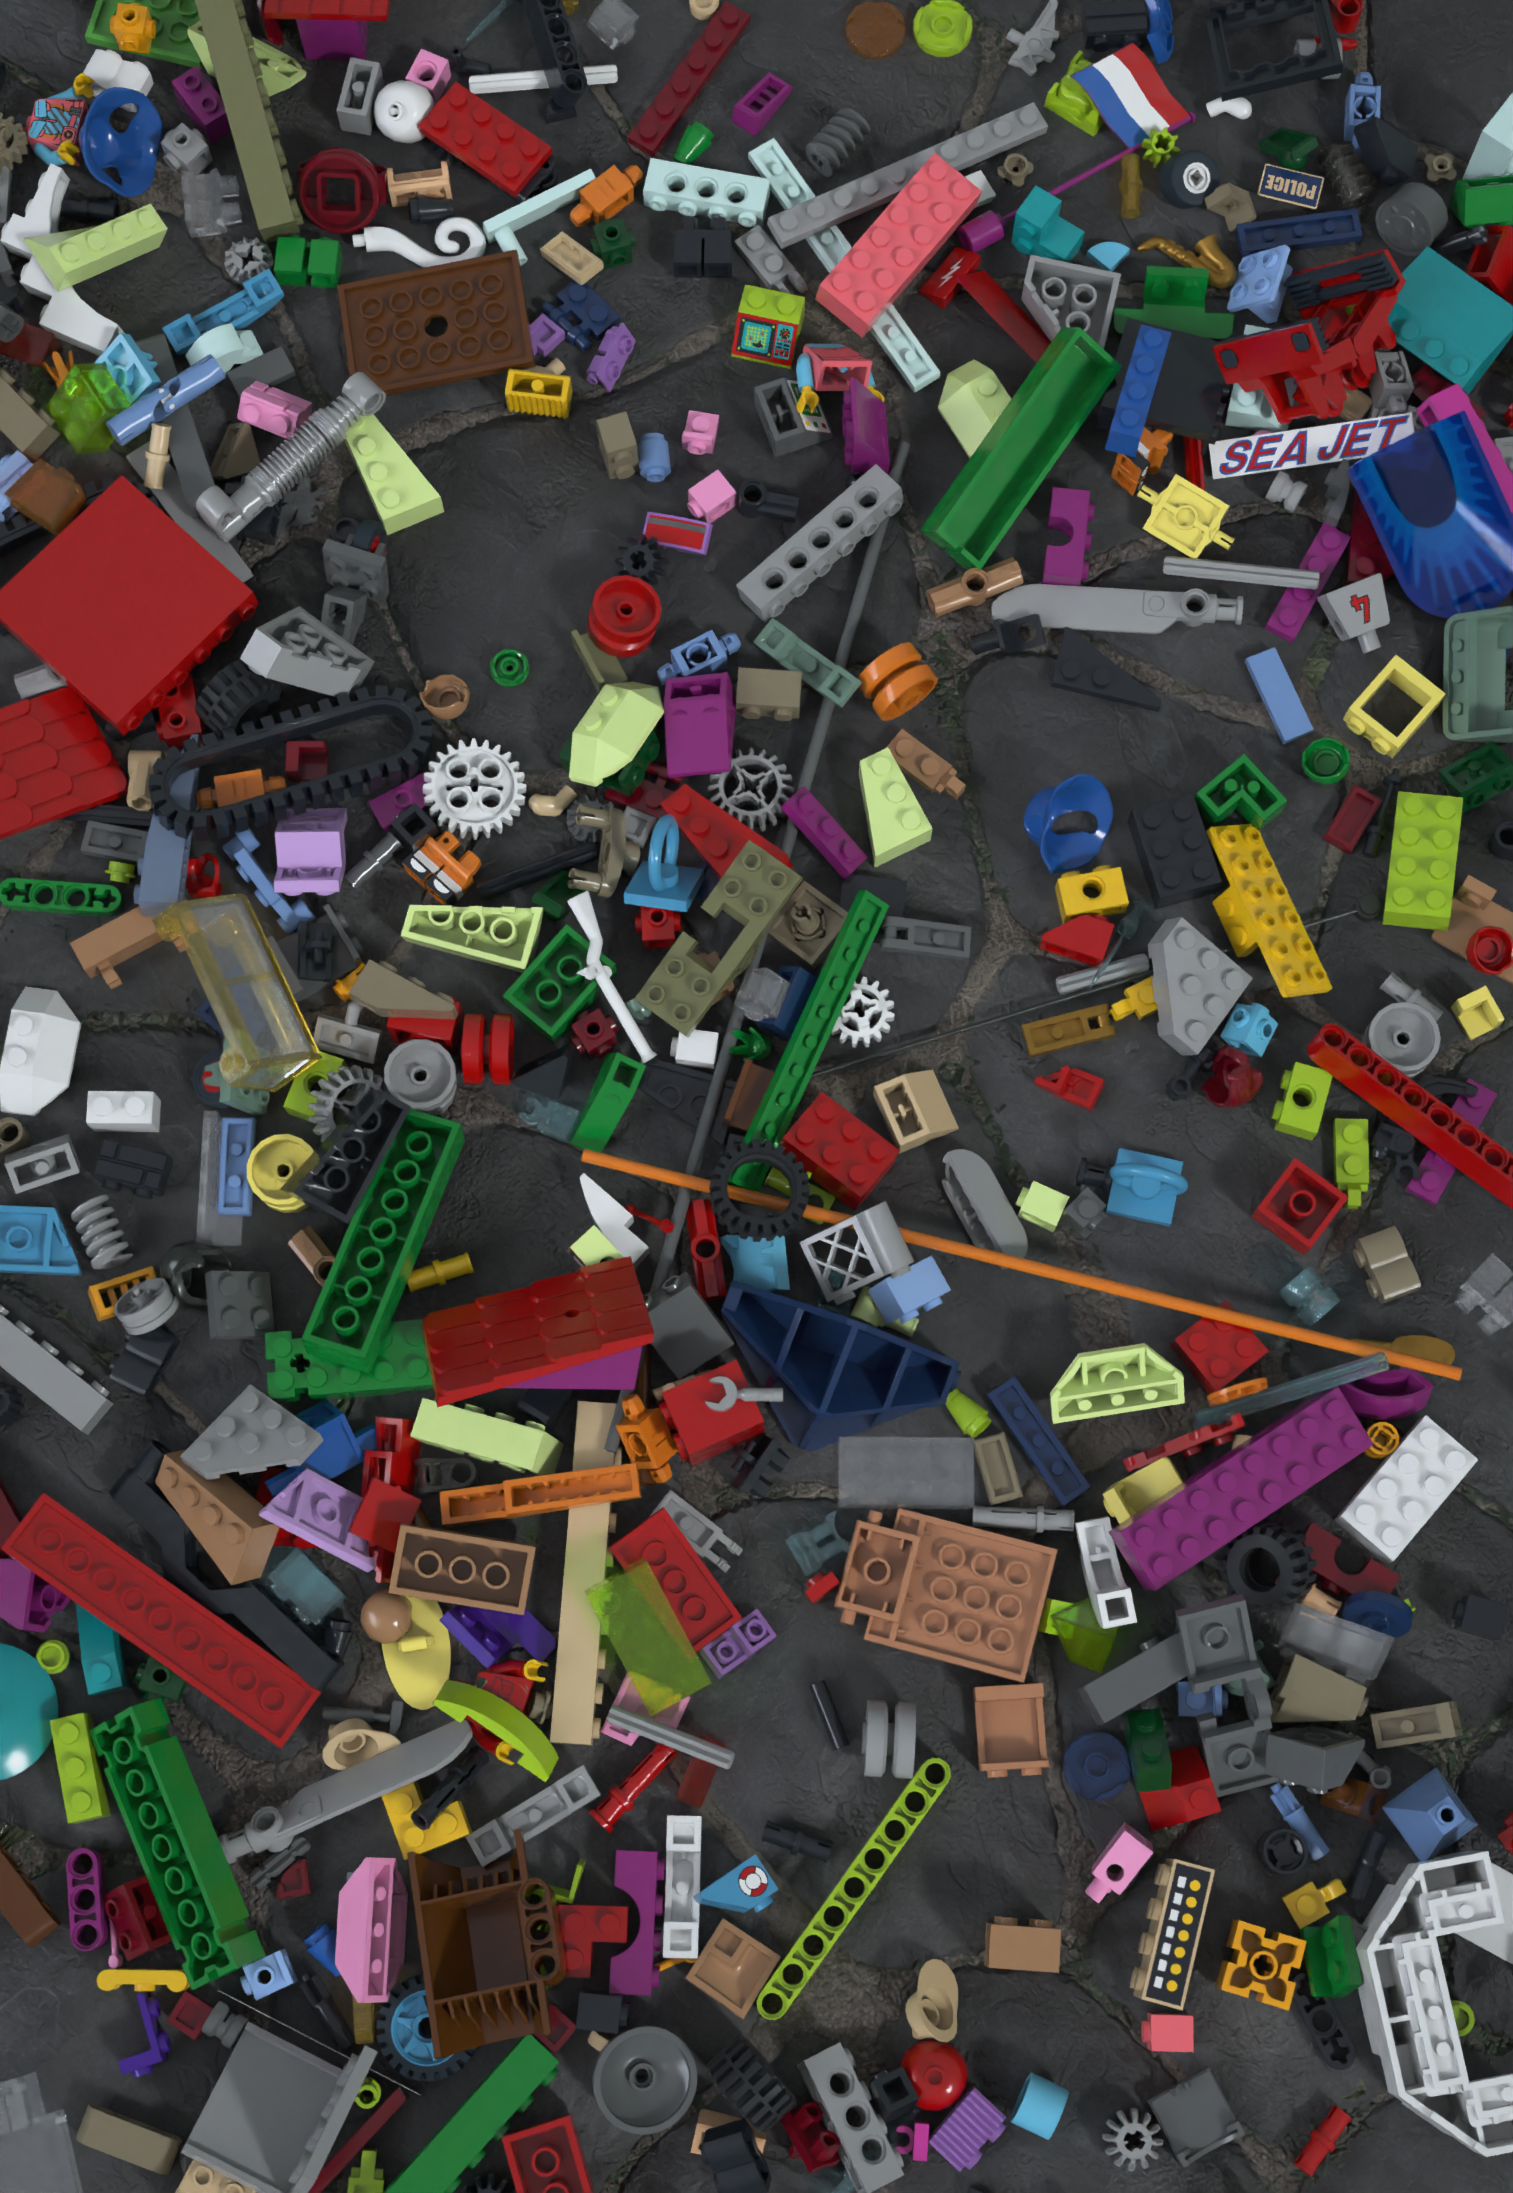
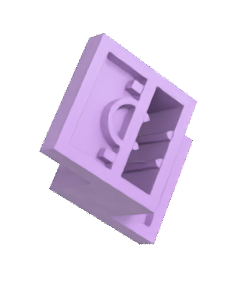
M306 808V812L299 815H294L292 809H287V818L279 820L275 830L278 869L274 878V893L296 896L303 892H316L318 895L326 896L340 891L346 871L344 829L347 823V808H318L315 810L313 808Z

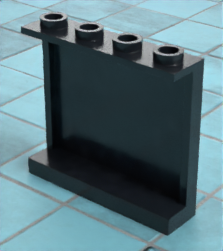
M1127 318L1115 358L1122 368L1105 392L1096 427L1105 430L1109 429L1141 324L1172 333L1145 426L1204 441L1200 455L1205 456L1208 444L1215 445L1220 426L1214 425L1215 421L1221 422L1226 405L1220 403V400H1227L1231 384L1226 385L1212 349L1219 341Z

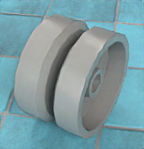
M1400 1002L1390 1004L1377 1013L1363 1032L1361 1042L1412 1079L1421 1074L1439 1050L1441 1037L1438 1024L1428 1011L1416 1004Z
M413 1039L399 1045L389 1055L384 1067V1082L390 1095L411 1106L413 1110L433 1116L442 1114L452 1104L457 1092L456 1067L450 1053L440 1044L427 1039Z
M867 1700L866 1722H863L861 1754H864V1776L882 1777L886 1769V1757L891 1756V1771L894 1778L912 1779L916 1741V1702L898 1701L894 1707L893 1723H888V1705L885 1700Z

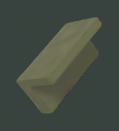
M577 629L571 631L572 645L598 693H600L605 684L628 682V678L616 656L608 655L597 648L590 639L588 632L580 636Z

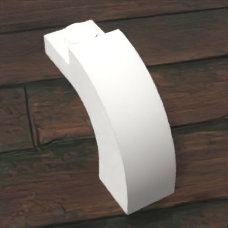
M1105 1516L1075 1522L1082 1570L1090 1601L1099 1625L1106 1629L1137 1623L1131 1588L1125 1584L1117 1558L1115 1543L1109 1534V1531L1112 1530L1110 1518Z

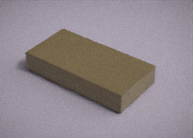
M1002 1432L973 1440L972 1446L990 1506L1022 1498V1490L1005 1433Z

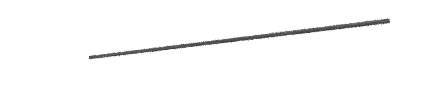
M904 441L898 443L889 476L898 485L910 449V444ZM890 516L886 517L879 524L869 541L834 661L835 665L838 664L843 669L847 665ZM825 697L823 698L797 791L803 786L810 791L835 706V703ZM788 818L780 849L787 854L789 860L799 829L790 818ZM769 925V927H768V928L766 929V931H765V932L767 933V935H768V932H769V929H770V925ZM767 935L761 941L755 958L743 971L684 1174L696 1177L698 1175L733 1055L729 1052V1049L735 1047L737 1038L733 1036L732 1032L741 1028ZM680 1186L671 1217L674 1228L670 1233L666 1234L650 1294L660 1289L668 1278L693 1189ZM648 1344L642 1346L636 1384ZM635 1389L620 1391L604 1450L617 1453L621 1438L615 1425L625 1418L622 1399L627 1395L634 1394Z

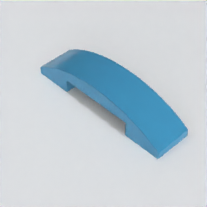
M270 269L242 283L245 288L244 290L199 315L191 318L188 313L164 326L162 329L177 355L188 353L194 342L207 331L231 323L235 331H240L276 305L285 295Z

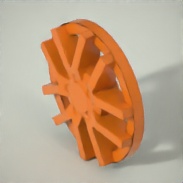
M1267 1378L1246 1381L1211 1393L1207 1396L1209 1405H1223L1263 1392L1268 1388Z

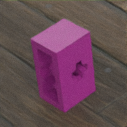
M197 66L171 81L177 101L211 145L231 132L222 98Z

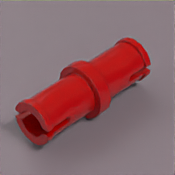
M1335 2105L1331 2107L1332 2109L1318 2129H1312L1309 2134L1311 2139L1293 2162L1297 2168L1310 2177L1314 2175L1313 2173L1327 2153L1334 2151L1336 2148L1334 2143L1352 2120L1347 2113Z

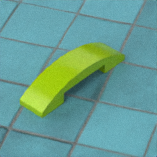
M446 1680L433 1701V1705L459 1723L468 1715L520 1751L522 1754L517 1762L544 1782L549 1779L559 1757L547 1737L528 1717L508 1702L490 1692L466 1683Z

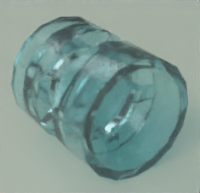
M1311 1265L1278 1292L1290 1307L1296 1306L1298 1308L1297 1315L1308 1328L1341 1301V1298L1330 1286L1323 1287L1321 1285L1323 1278Z

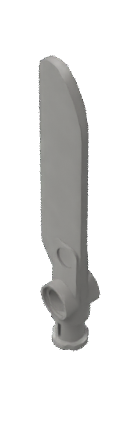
M1029 584L1015 587L999 596L992 604V619L1012 621L1032 614H1039L1043 628L1065 629V627L1073 630L1160 634L1176 621H1182L1191 627H1197L1203 623L1214 624L1216 620L1235 621L1237 625H1241L1243 596H1238L1237 599L1217 598L1216 594H1207L1198 588L1190 589L1186 592ZM1195 603L1200 605L1202 610L1193 612L1187 606ZM1030 623L1022 625L1023 627H1034Z
M455 1720L304 1787L285 1808L280 1810L274 1806L261 1808L253 1815L251 1821L245 1824L244 1829L230 1835L223 1834L218 1837L227 1862L232 1864L237 1861L238 1857L252 1851L259 1853L267 1849L270 1852H280L291 1844L295 1835L438 1771L452 1762L466 1748L472 1738L471 1726L466 1720H463L461 1723Z

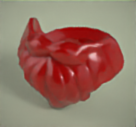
M204 853L199 858H189L185 888L191 897L201 898L205 902H212L219 898L222 890V884L218 883L220 865L214 854ZM210 860L214 865L213 879L204 874L206 864Z

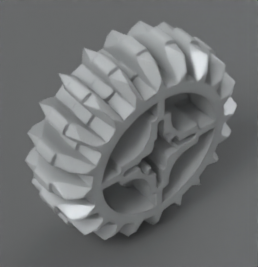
M752 747L748 749V755L745 756L738 749L736 750V759L732 758L731 772L710 774L709 780L712 785L708 786L707 790L708 794L712 795L709 801L744 825H747L750 829L753 830V825H758L760 831L763 832L766 830V821L775 827L777 824L776 816L781 818L786 816L780 807L790 799L788 796L793 795L794 788L789 785L792 782V776L784 774L786 772L785 764L776 766L778 762L776 755L771 756L767 760L764 749L760 751L759 756L754 755ZM745 770H756L761 773L752 775ZM734 776L738 788L727 799L724 790L728 781ZM774 782L777 793L772 802L767 805L763 793L768 790V785ZM745 786L749 787L750 790L756 789V795L750 790L745 792ZM743 806H751L756 811H745L741 810L740 808Z
M352 1065L350 1069L346 1066H341L338 1068V1073L335 1071L327 1072L328 1081L323 1079L318 1081L321 1090L311 1092L313 1097L317 1098L316 1103L307 1105L309 1109L315 1110V1114L311 1115L308 1119L310 1122L318 1123L312 1131L317 1135H322L320 1141L323 1142L350 1113V1109L344 1107L343 1104L355 1107L370 1089L388 1093L384 1084L381 1085L384 1078L380 1075L373 1076L371 1069L364 1068L362 1070L360 1066ZM353 1084L352 1089H348L345 1096L337 1098L344 1088ZM333 1109L336 1114L335 1122L333 1120Z

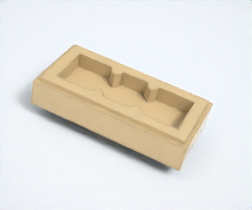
M563 231L540 248L543 258L581 286L604 268L603 261Z

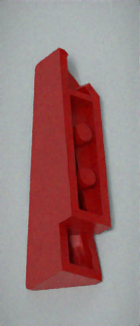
M376 1416L377 1450H365L362 1498L372 1477L391 1486L399 1485L402 1491L413 1495L422 1444L410 1436L416 1419ZM367 1541L369 1556L375 1557L376 1566L373 1569L376 1573L374 1579L378 1583H390L395 1554L377 1545L374 1547L369 1546Z

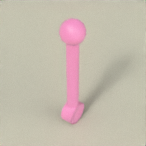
M109 1918L112 1955L109 1957L108 1963L111 1968H120L123 1965V1957L119 1954L118 1936Z

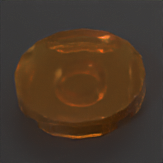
M869 1L855 7L848 16L846 25L847 42L854 52L864 58L874 60L887 58L896 53L903 44L905 36L904 18L897 8L887 2L880 1L879 4Z

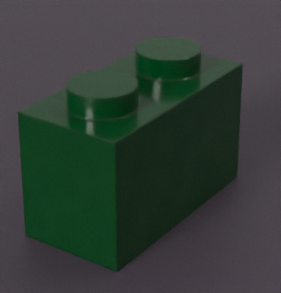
M1161 1709L1126 1711L1125 1737L1136 1793L1171 1789L1172 1762Z

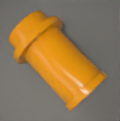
M361 963L344 979L336 980L333 990L343 1002L349 999L352 1001L349 992L364 969V963Z

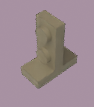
M1456 1701L1370 1715L1377 1749L1463 1735Z

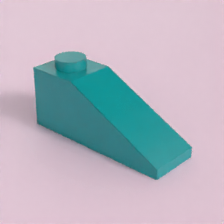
M76 1604L81 1661L88 1695L100 1696L130 1688L119 1634Z

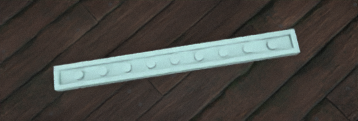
M775 138L748 152V159L760 176L770 179V190L784 210L816 197ZM836 225L805 238L829 273L852 248ZM891 305L870 331L915 393L940 378V371L895 307Z

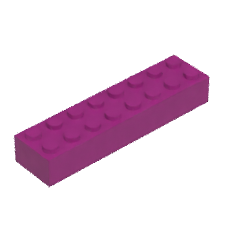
M1339 1387L1323 1389L1110 1530L1109 1534L1144 1590L1157 1591L1374 1444Z

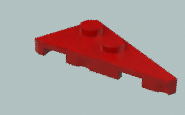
M1241 1413L1230 1416V1419L1225 1423L1205 1426L1163 1443L1164 1445L1143 1451L1122 1461L1127 1473L1145 1467L1162 1457L1170 1458L1183 1453L1184 1458H1188L1203 1452L1202 1446L1214 1442L1215 1446L1218 1447L1233 1441V1434H1236L1243 1428L1245 1423Z

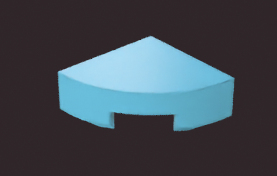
M1103 242L1091 247L1087 251L1086 256L1103 270L1112 272L1129 255L1130 248L1116 242Z

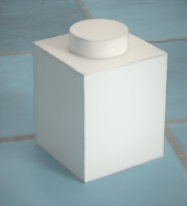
M694 1030L688 1038L679 1032V1037H672L670 1056L675 1057L676 1065L714 1072L719 1033Z

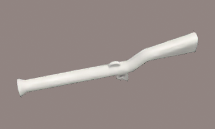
M585 891L567 901L590 940L587 953L588 967L578 971L577 974L585 976L588 980L596 979L639 1053L641 1064L658 1054L651 1050L609 978L612 975L610 967L602 966L600 962L603 938L589 892Z

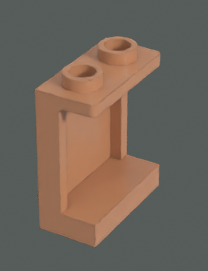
M1043 1683L973 1688L979 1772L987 1771V1778L1008 1777L1007 1770L1021 1769V1776L1042 1775V1768L1049 1767L1043 1711Z

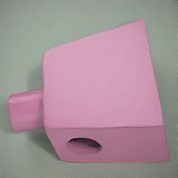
M1124 1822L1093 1864L1092 1874L1095 1878L1085 1890L1086 1894L1099 1904L1104 1902L1112 1890L1120 1895L1153 1854L1152 1843ZM1112 1864L1122 1867L1117 1874L1111 1873L1108 1868Z

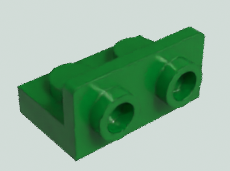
M1338 1915L1322 1927L1305 1926L1300 1930L1301 1940L1307 1941L1304 1957L1310 1991L1313 1997L1343 1998L1363 1985L1350 1916Z

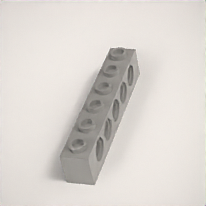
M875 464L736 584L740 599L764 623L771 617L780 615L785 609L786 604L794 597L803 595L808 589L809 584L817 577L826 575L830 571L832 564L840 557L850 554L863 537L873 534L886 517L893 516L900 510L904 503L901 487ZM866 503H875L872 507H863ZM843 523H852L849 527H840ZM820 543H829L824 548H817ZM798 563H805L801 568H793ZM775 583H782L779 588H770Z

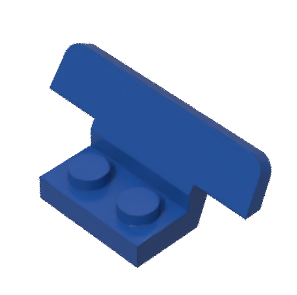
M327 1399L304 1410L295 1416L319 1432L324 1441L301 1465L292 1466L264 1483L274 1498L307 1468L328 1480L363 1462L365 1450H377L376 1422L353 1433L345 1414Z

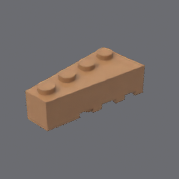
M185 1450L165 1454L155 1483L229 1583L235 1585L261 1578L280 1528L258 1516L259 1511L264 1506L226 1474H220V1478L206 1480L183 1463L180 1456Z

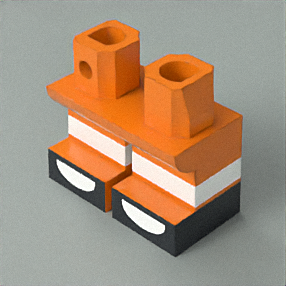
M1144 427L1136 457L1118 453L1111 477L1134 497L1141 490L1146 474L1155 475L1159 473L1163 458L1168 452L1166 445L1172 440L1173 434L1155 428L1149 431Z
M448 830L435 840L429 836L424 846L414 855L410 854L402 861L405 872L425 890H428V893L440 904L453 907L474 884L473 876L482 864L481 860L470 850L458 861L451 856L460 846V842Z

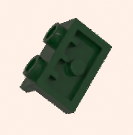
M1491 741L1440 769L1439 779L1456 797H1463L1462 813H1465L1472 808L1479 807L1499 793L1506 792L1513 786V761Z

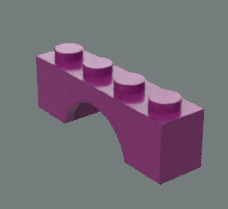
M616 1850L614 1886L627 1892L637 1904L640 1913V1929L637 1938L627 1950L611 1957L609 1994L651 1996L652 1988H659L660 1966H653L654 1952H661L662 1930H655L656 1916H662L663 1895L657 1894V1880H664L665 1859H658L659 1852Z

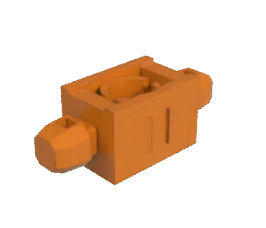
M615 165L610 167L579 191L580 203L571 211V221L576 227H581L590 222L591 219L598 225L603 220L613 217L634 201V188L642 181L643 172L637 165L627 167L622 173Z
M256 769L214 776L215 789L211 787L200 789L196 792L199 807L213 808L215 804H218V808L286 788L287 784L286 779L281 776L269 777V780H266L262 770Z
M637 1394L627 1395L622 1399L625 1418L615 1425L631 1463H637L638 1469H649L654 1481L664 1483L672 1477L668 1460L678 1452L660 1408L645 1409V1405Z

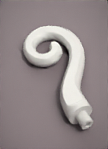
M451 217L440 223L435 233L436 245L442 252L447 254H456L460 250L459 244L456 241L448 239L450 233L460 231L468 235L470 240L469 248L457 256L445 257L433 254L401 232L387 227H364V234L352 235L354 247L366 246L367 252H395L423 268L481 257L486 248V238L482 229L477 223L464 217Z

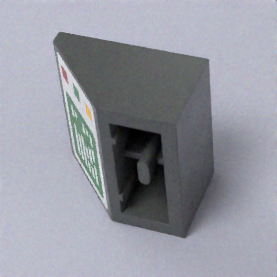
M783 377L754 387V404L775 457L833 438L832 430L820 400L813 414H811V409L807 404L802 413L797 411L796 404L802 395V391L798 389L797 379Z

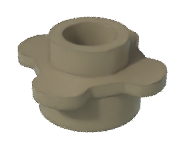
M1010 153L1005 159L1004 165L998 168L997 173L1000 178H1006L1011 181L1014 187H1021L1024 184L1025 177L1033 172L1034 167L1023 155Z
M1444 153L1442 156L1429 154L1425 157L1424 164L1427 166L1426 177L1428 181L1442 184L1447 180L1453 181L1456 178L1457 172L1453 169L1454 156L1452 154Z
M533 1691L527 1705L526 1716L532 1718L534 1723L543 1724L545 1719L550 1718L553 1710L551 1691Z

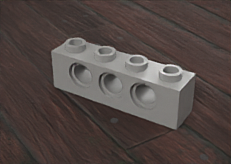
M841 2042L799 2063L797 2067L813 2101L817 2102L823 2111L822 2120L827 2130L835 2133L841 2143L837 2151L857 2193H871L903 2176L904 2173L901 2168L904 2166L902 2157L895 2147L891 2148L885 2136L888 2133L886 2124L880 2114L875 2115L869 2103L872 2100L870 2091L864 2081L859 2082L853 2069L856 2067L855 2060L849 2049H843ZM832 2076L842 2079L844 2083V2092L842 2094H837L831 2089L830 2079ZM848 2109H853L859 2114L860 2124L858 2127H852L848 2124L846 2120ZM864 2142H869L875 2147L876 2157L874 2161L867 2160L863 2156L862 2145Z

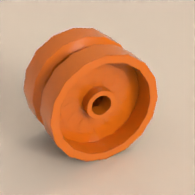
M910 642L901 643L881 654L857 678L862 682L858 689L865 698L874 699L872 708L883 721L893 720L915 707L925 699L938 683V677L930 666L926 664L919 665L922 656Z

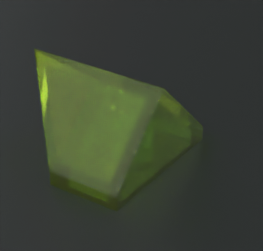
M1090 1597L1052 1614L1051 1618L1068 1657V1662L1101 1673L1114 1643L1118 1626L1103 1629L1097 1621Z

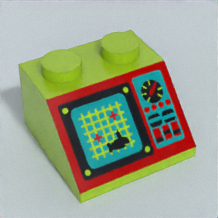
M745 285L737 315L731 357L791 369L805 315V297Z

